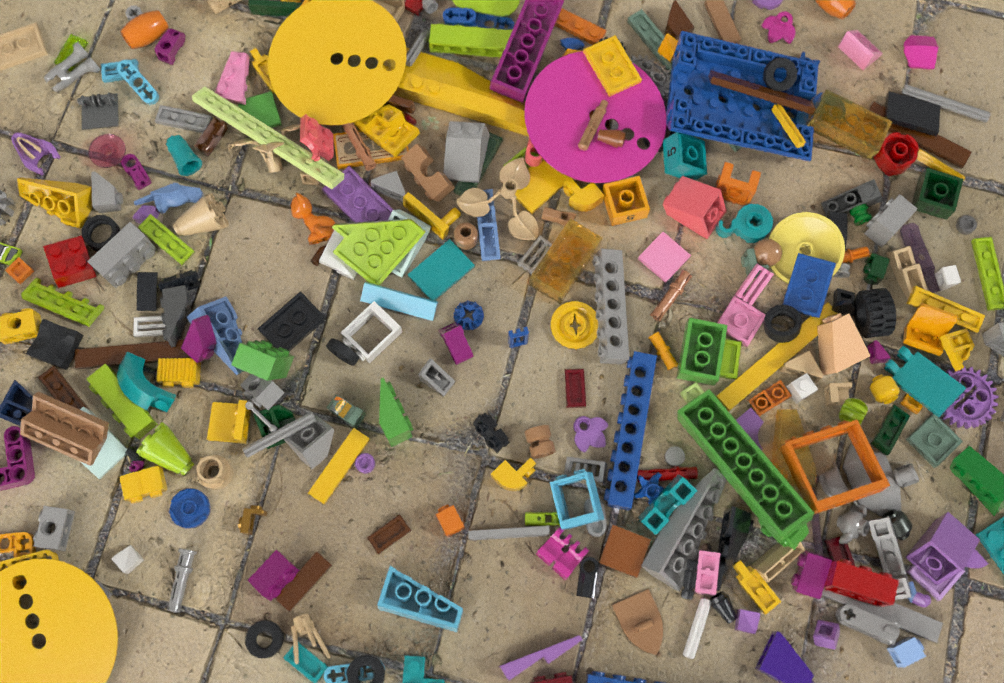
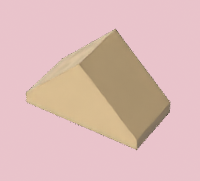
M810 351L786 362L780 368L781 372L797 377L807 373L812 381L816 383L823 378V373Z

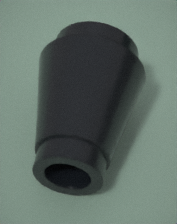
M721 591L710 598L711 606L727 624L737 619L728 594Z

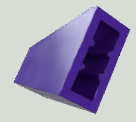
M772 631L755 669L780 683H814L812 681L813 673L782 633Z

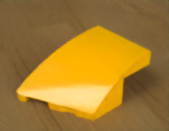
M390 104L381 107L366 118L353 122L367 137L395 157L420 134L417 127L405 121L402 111Z

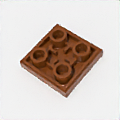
M612 525L599 564L637 578L651 539Z

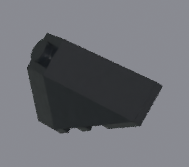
M733 506L723 512L717 552L720 553L717 591H720L749 531L751 532L753 529L754 521L751 519L752 514Z

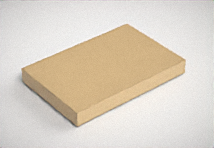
M36 22L0 34V71L48 55L39 25Z

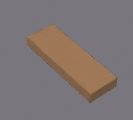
M705 1L704 5L720 40L739 44L741 42L740 35L724 1Z

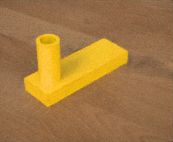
M409 192L403 196V206L416 218L432 226L430 230L442 240L448 236L449 226L461 216L460 211L454 207L440 219Z

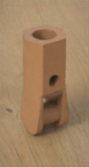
M544 207L542 214L543 220L570 228L574 227L573 221L577 217L575 213Z

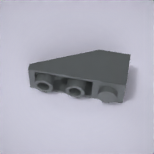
M873 179L822 202L821 205L826 216L828 211L849 214V211L856 206L867 204L870 207L884 201Z
M185 285L162 289L163 297H160L161 307L164 308V313L161 314L162 322L165 325L163 337L165 341L169 342L171 348L176 347L188 320L187 316L192 311L190 294Z

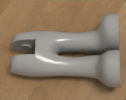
M76 42L73 46V53L63 62L52 68L44 76V79L47 83L58 75L62 81L58 82L52 89L55 92H59L85 73H97L101 69L89 57L76 69L67 73L69 68L88 56V53L79 42Z

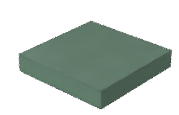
M931 414L906 438L912 447L933 468L942 463L963 442L934 414Z

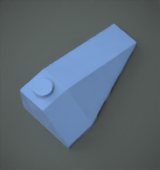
M223 297L199 306L187 316L190 324L196 318L206 314L209 316L217 342L214 352L236 375L244 372L231 365L239 343H242V331L238 329L236 319H238L237 314L228 298Z

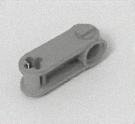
M844 605L838 608L835 613L836 620L840 624L868 635L881 643L894 646L899 636V624L856 606ZM845 611H848V615L851 616L850 618L846 619Z

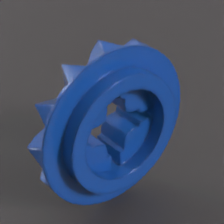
M467 300L455 308L454 321L460 324L462 329L474 330L482 324L484 312L482 307L476 302ZM465 310L469 313L474 312L472 314L473 321L469 317L464 318Z

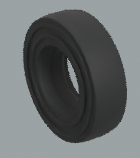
M787 58L771 60L763 72V79L767 87L779 92L792 87L797 78V68ZM779 67H783L787 73L786 78L781 82H777L774 79V72Z
M331 338L326 345L331 353L351 366H354L359 360V356L351 348L337 339Z
M269 620L258 621L246 633V647L254 657L261 659L270 658L281 649L283 632L275 622ZM262 631H268L272 635V642L266 648H262L257 644V636Z
M361 655L355 658L347 669L348 683H363L358 678V671L363 666H369L374 671V677L369 683H383L385 678V669L382 662L372 655Z

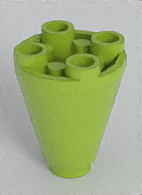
M161 422L154 430L155 433L153 435L149 434L142 441V445L136 453L144 459L185 476L195 464L172 430Z

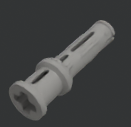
M181 548L178 550L180 552L178 563L174 567L176 575L167 611L179 613L188 576L193 572L192 563L194 555H197V551Z

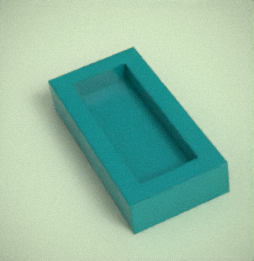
M298 642L299 663L295 664L293 646L283 658L311 682L317 683L329 666Z

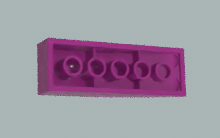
M525 0L491 80L490 90L521 103L524 102L564 0Z

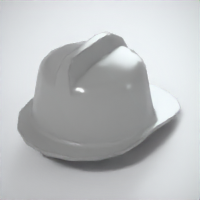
M833 462L834 468L819 476L823 491L829 497L849 491L842 481L835 462Z

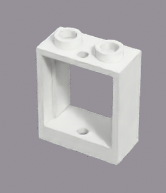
M374 301L341 332L344 338L342 342L349 348L353 347L357 351L356 354L360 360H366L370 364L402 333V329ZM375 316L391 333L368 354L351 336L371 317Z

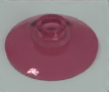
M103 134L96 137L91 142L88 150L90 160L101 168L116 166L121 162L126 153L123 140L114 134Z

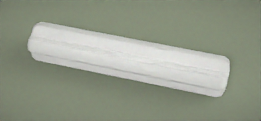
M705 598L700 599L683 652V656L690 659L695 657L712 604L710 600Z

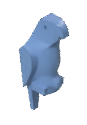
M172 183L150 192V195L134 201V204L140 205L155 201L158 211L163 214L170 207H179L189 202L196 203L204 194L201 188Z

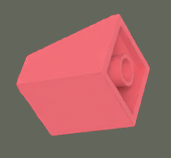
M684 176L675 183L673 190L663 202L668 216L706 239L709 238L727 211L720 189Z

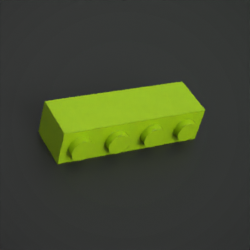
M104 364L86 378L90 383L88 386L95 395L99 394L102 397L100 402L107 409H112L114 412L112 414L113 418L118 423L122 422L126 426L124 431L131 438L134 436L140 440L158 425L147 410L137 406L126 397L118 384L117 374L108 365Z

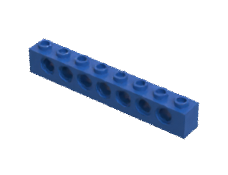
M634 351L632 357H629L626 368H630L629 375H625L623 386H626V393H622L620 405H623V410L618 413L617 418L620 428L619 431H615L614 442L617 445L616 450H612L610 461L613 462V468L609 469L607 481H610L609 489L606 488L604 493V500L607 501L606 506L628 511L632 508L657 355ZM635 371H642L644 373V377H637L635 375ZM634 388L639 389L641 395L635 396L631 390ZM635 407L638 414H630L628 408ZM625 426H632L635 433H627ZM622 445H629L632 451L625 453L622 450ZM621 463L626 464L628 472H621L618 465ZM618 482L624 484L625 491H617L615 484Z

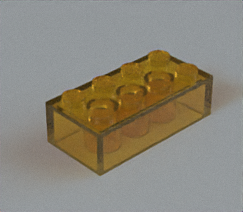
M826 89L818 98L815 110L806 125L814 127V133L871 160L880 151L892 121Z
M570 218L530 276L529 286L561 305L600 247L602 237Z

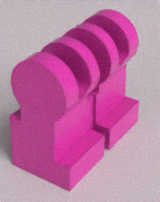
M560 526L536 552V555L548 566L554 561L555 564L551 569L566 580L589 550L584 547L577 554L575 549L580 544L577 540L568 547L569 550L565 554L561 549L569 544L572 535L569 533L564 540H561L559 536L565 529L561 530Z

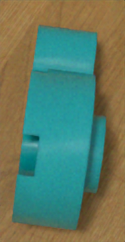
M749 204L739 210L736 218L729 225V229L724 228L723 221L720 220L716 226V233L722 238H728L735 233L746 240L747 243H757L770 233L773 227V217L764 206ZM751 221L755 222V223H756V226H753V223L750 224V222H751Z

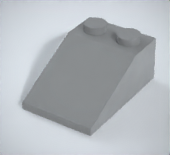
M450 121L446 136L444 174L450 181L479 183L490 136L485 123Z

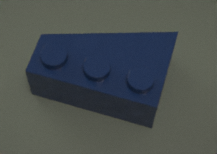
M14 380L0 405V418L21 427V419L32 411L34 394L25 385Z

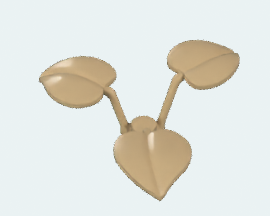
M300 124L280 129L281 134L285 136L290 131L300 129ZM244 138L228 146L230 150L234 146L254 144L256 146L252 148L260 151L264 162H267L269 173L283 170L281 161L283 158L272 151L283 145L284 142L259 144L252 138Z
M524 158L515 159L501 169L499 179L503 183L502 188L489 200H487L485 191L480 188L468 189L457 199V205L460 209L473 217H482L488 214L490 210L488 203H491L499 195H502L505 199H512L514 218L510 219L508 223V230L511 235L521 240H535L538 237L539 229L534 216L527 211H522L518 215L516 213L517 197L515 193L517 189L525 188L530 181V174Z

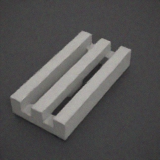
M540 235L519 260L518 266H522L525 271H528L533 276L554 250L555 245ZM542 241L544 244L539 248V250L530 259V261L527 264H525L524 262L528 259V257L532 254V252ZM547 246H549V248L546 250V252L541 256V258L537 261V263L531 268L530 266L534 263V261L539 257V255L543 252V250H544Z

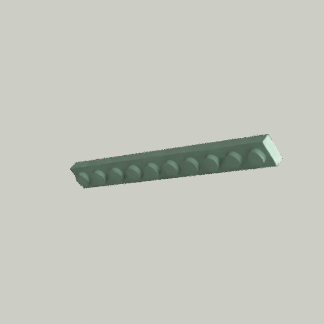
M642 9L628 17V24L657 59L661 61V64L666 65V70L671 71L672 61L670 62L658 53V48L665 36ZM684 89L689 95H692L689 89ZM728 144L734 152H737L738 150L743 148L741 146Z

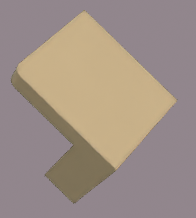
M852 382L829 383L824 387L826 406H843L845 400L849 398L848 390L853 387Z

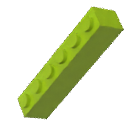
M441 23L431 24L430 52L501 58L513 29L503 30L480 28L478 26L465 27Z

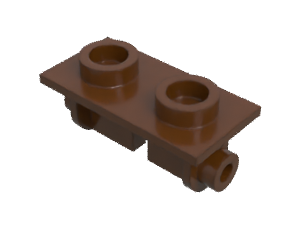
M214 117L194 146L209 157L229 129L227 128L228 124L223 120L220 122Z

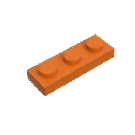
M561 8L555 24L556 27L592 45L599 42L601 38L603 39L607 31Z

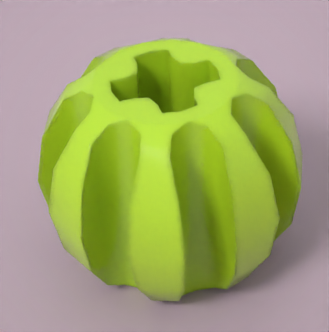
M848 398L839 412V419L841 422L844 420L849 422L858 420L861 425L868 412V407L860 399Z

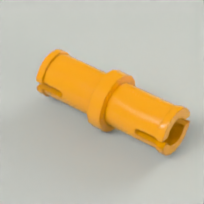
M656 332L648 337L657 350V356L661 357L667 370H671L679 365L670 352V346L666 345L660 332Z

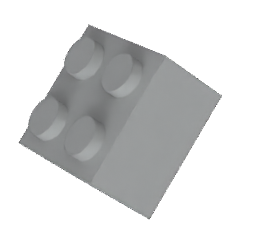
M899 195L895 200L891 198L866 225L869 229L864 234L882 248L918 208L902 195Z

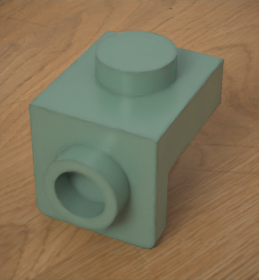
M754 248L746 249L741 257L742 267H745L747 276L757 264ZM761 265L765 269L769 270V265ZM759 270V272L756 274L754 278H757L761 270Z

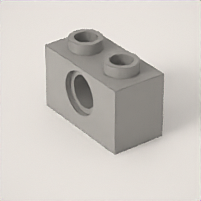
M250 374L240 385L245 390L243 394L259 408L264 406L267 410L284 394L272 380L267 381L253 374Z
M44 506L38 518L40 522L38 531L35 532L33 538L34 547L66 551L75 511ZM55 524L54 532L50 533V527Z

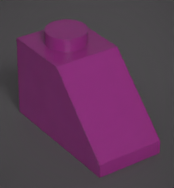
M207 314L192 320L181 347L197 363L210 359L214 354L217 344L211 321Z

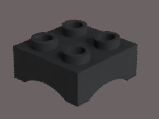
M43 319L37 337L28 348L26 354L32 358L67 370L75 355V349L78 348L84 335L76 330Z

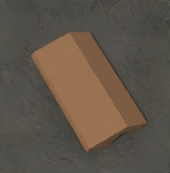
M37 392L33 395L32 411L21 419L20 435L91 466L107 439L109 422L41 392Z

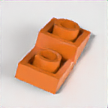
M779 380L749 399L748 402L757 415L761 416L792 395L783 382Z

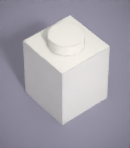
M807 373L786 387L792 395L791 398L795 404L818 390Z

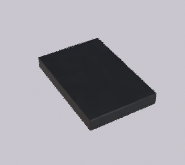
M889 91L886 95L884 122L937 136L940 125V105Z
M300 291L264 322L258 330L275 348L281 347L291 351L326 320V317Z

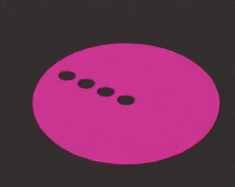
M583 51L560 57L546 66L535 78L529 89L524 112L529 138L539 155L549 165L564 175L592 183H608L622 180L634 175L647 166L662 145L666 131V109L657 86L641 68L632 63L642 79L641 83L609 97ZM602 100H606L608 102L606 113L588 150L583 151L578 148V143L589 124V113L595 110ZM614 119L617 121V130L631 129L634 132V138L632 140H625L623 148H615L598 141L599 130H607L605 127L607 120ZM639 138L648 139L650 147L646 150L640 149L637 146V140Z

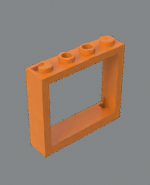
M844 420L835 427L828 425L816 433L809 431L803 434V437H791V439L785 440V444L780 448L803 500L814 514L880 493L890 486L858 420L851 422ZM848 434L872 483L818 501L794 450Z

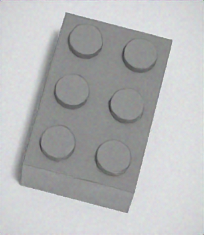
M129 222L87 262L112 286L117 288L123 285L132 273L138 271L141 265L150 259L157 249L136 226Z

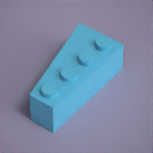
M392 566L389 567L377 604L379 610L458 632L463 608L436 594L428 587L419 584L409 576L402 574Z

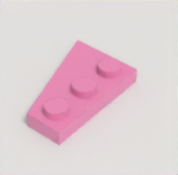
M231 51L215 90L216 94L231 103L246 105V98L244 96L245 91H247L246 76H248L250 59L247 53Z

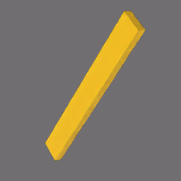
M828 302L824 304L820 318L810 316L801 324L800 333L794 340L778 343L719 393L716 398L729 412L818 336L817 326L823 324V319L838 313L832 311V306Z

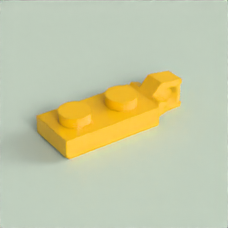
M254 48L250 51L254 59L252 65L274 94L268 72V55L264 54L261 56L258 50Z
M741 560L732 565L738 573L736 579L764 615L781 603L780 599L756 569H753L751 566L746 568Z

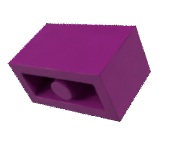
M276 549L248 579V582L263 597L272 601L273 598H276L281 593L286 584L295 578L300 570L284 554Z
M805 550L798 557L797 565L799 567L797 574L794 573L792 576V588L798 593L821 599L832 560L826 556Z

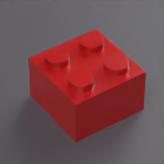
M82 235L43 246L58 288L96 278L94 268L87 262L90 256Z

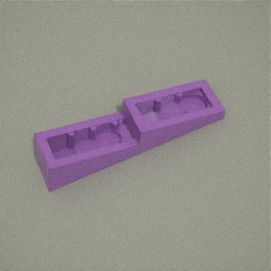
M580 635L503 664L500 668L507 679L511 680L542 657L549 664L583 639Z

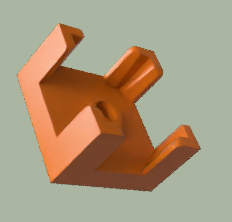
M725 162L721 175L719 174L715 188L721 190L723 200L742 206L749 205L756 193L761 172L753 170L747 183L730 178L734 165Z

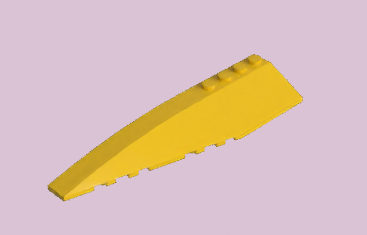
M420 52L412 66L406 65L402 80L393 94L416 103L529 137L524 114L526 101L521 103L490 90L491 81L454 61ZM388 59L383 63V68L386 71H392L396 67V62L392 59Z

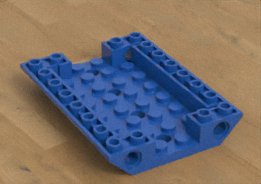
M681 31L672 61L666 113L669 131L810 162L812 160L814 127L808 126V113L782 106L786 112L793 114L794 118H791V120L806 140L803 147L796 148L771 110L776 103L711 84L708 75L710 70L767 87L763 79L766 65L775 58H787L795 64L797 78L792 87L781 92L811 101L817 92L819 63ZM783 67L777 68L774 72V79L777 82L783 81L787 75L786 70ZM684 89H689L692 95H687ZM721 96L725 98L726 103L720 102L718 97ZM753 104L758 105L760 111L755 110Z

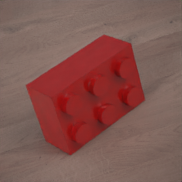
M839 559V561L831 563L824 590L876 607L894 605L899 580L892 578L891 574L879 572L878 574L872 572V568L859 565V567L851 565L852 562L845 559Z

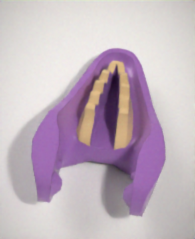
M15 133L11 137L12 143L25 167L40 176H43L44 173L42 168H37V164L43 156L52 154L54 159L61 158L55 147L46 140L23 133Z

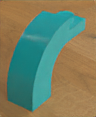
M126 352L117 371V381L122 392L134 404L145 410L152 406L168 412L175 401L176 395L151 384L143 374V366L146 359Z

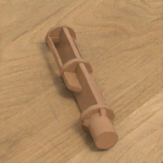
M602 100L600 105L596 107L578 143L579 149L583 151L588 150L606 113L608 105L606 100Z

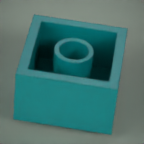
M678 132L663 140L665 174L677 178L684 176L693 180L707 175L705 141Z

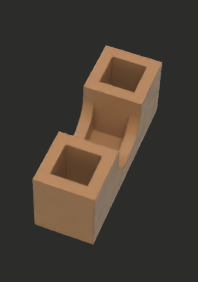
M416 144L401 157L405 163L403 165L409 173H413L415 182L420 187L423 186L426 190L424 192L431 201L440 202L455 189V186L448 177L440 171H437L433 176H428V166L434 159L423 146Z

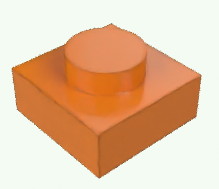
M20 257L5 270L19 284H22L34 272Z

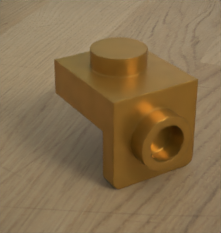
M250 505V509L244 508L243 516L239 518L238 522L240 533L245 535L253 534L255 515L267 516V512L262 510V506Z

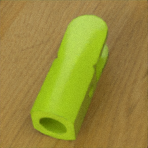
M525 512V526H560L557 512ZM545 516H551V523L545 522Z

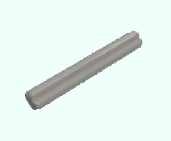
M309 412L244 447L243 452L246 457H250L315 422L316 417L313 412Z

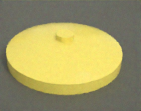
M802 212L788 216L776 225L769 238L778 242L782 249L780 261L775 266L770 267L775 275L787 284H789L798 253L836 263L832 277L837 273L844 259L845 244L839 228L831 220L820 214Z

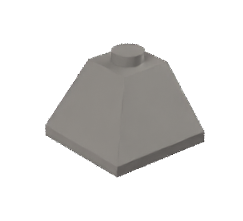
M316 415L315 422L283 438L297 456L311 469L319 465L328 456L334 434L333 427Z

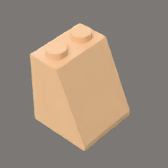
M838 313L834 316H829L822 320L823 324L817 326L819 366L823 375L838 373L870 357L850 314L842 315Z

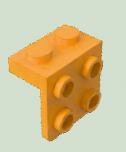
M924 303L920 304L904 328L903 344L941 356L944 349L939 337L949 333L957 322L958 316Z

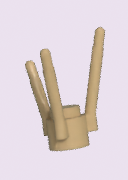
M309 614L295 617L293 619L294 625L291 626L295 664L299 663L298 632L300 635L308 634L314 647L317 645L316 638L327 659H330L331 656Z

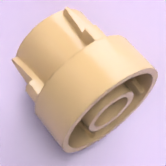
M220 455L200 458L196 468L199 483L208 489L220 490L231 482L233 467L227 459ZM214 468H219L217 476L211 477V471Z

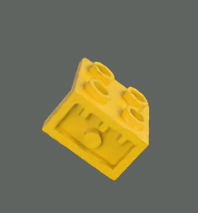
M239 400L238 404L212 403L207 435L208 441L247 444L251 409L245 407L247 400Z

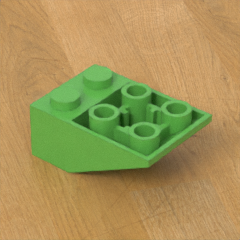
M383 377L380 384L379 423L391 447H394L413 437L411 431L414 429L408 416L403 417L402 415L405 411L399 398L394 399L396 394L390 381L386 382Z

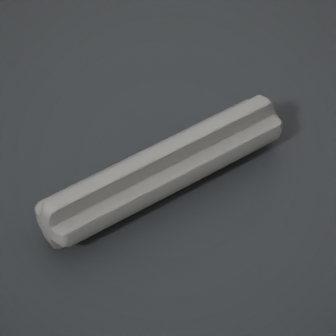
M425 28L421 30L406 54L407 66L410 67L415 62L430 38V30Z

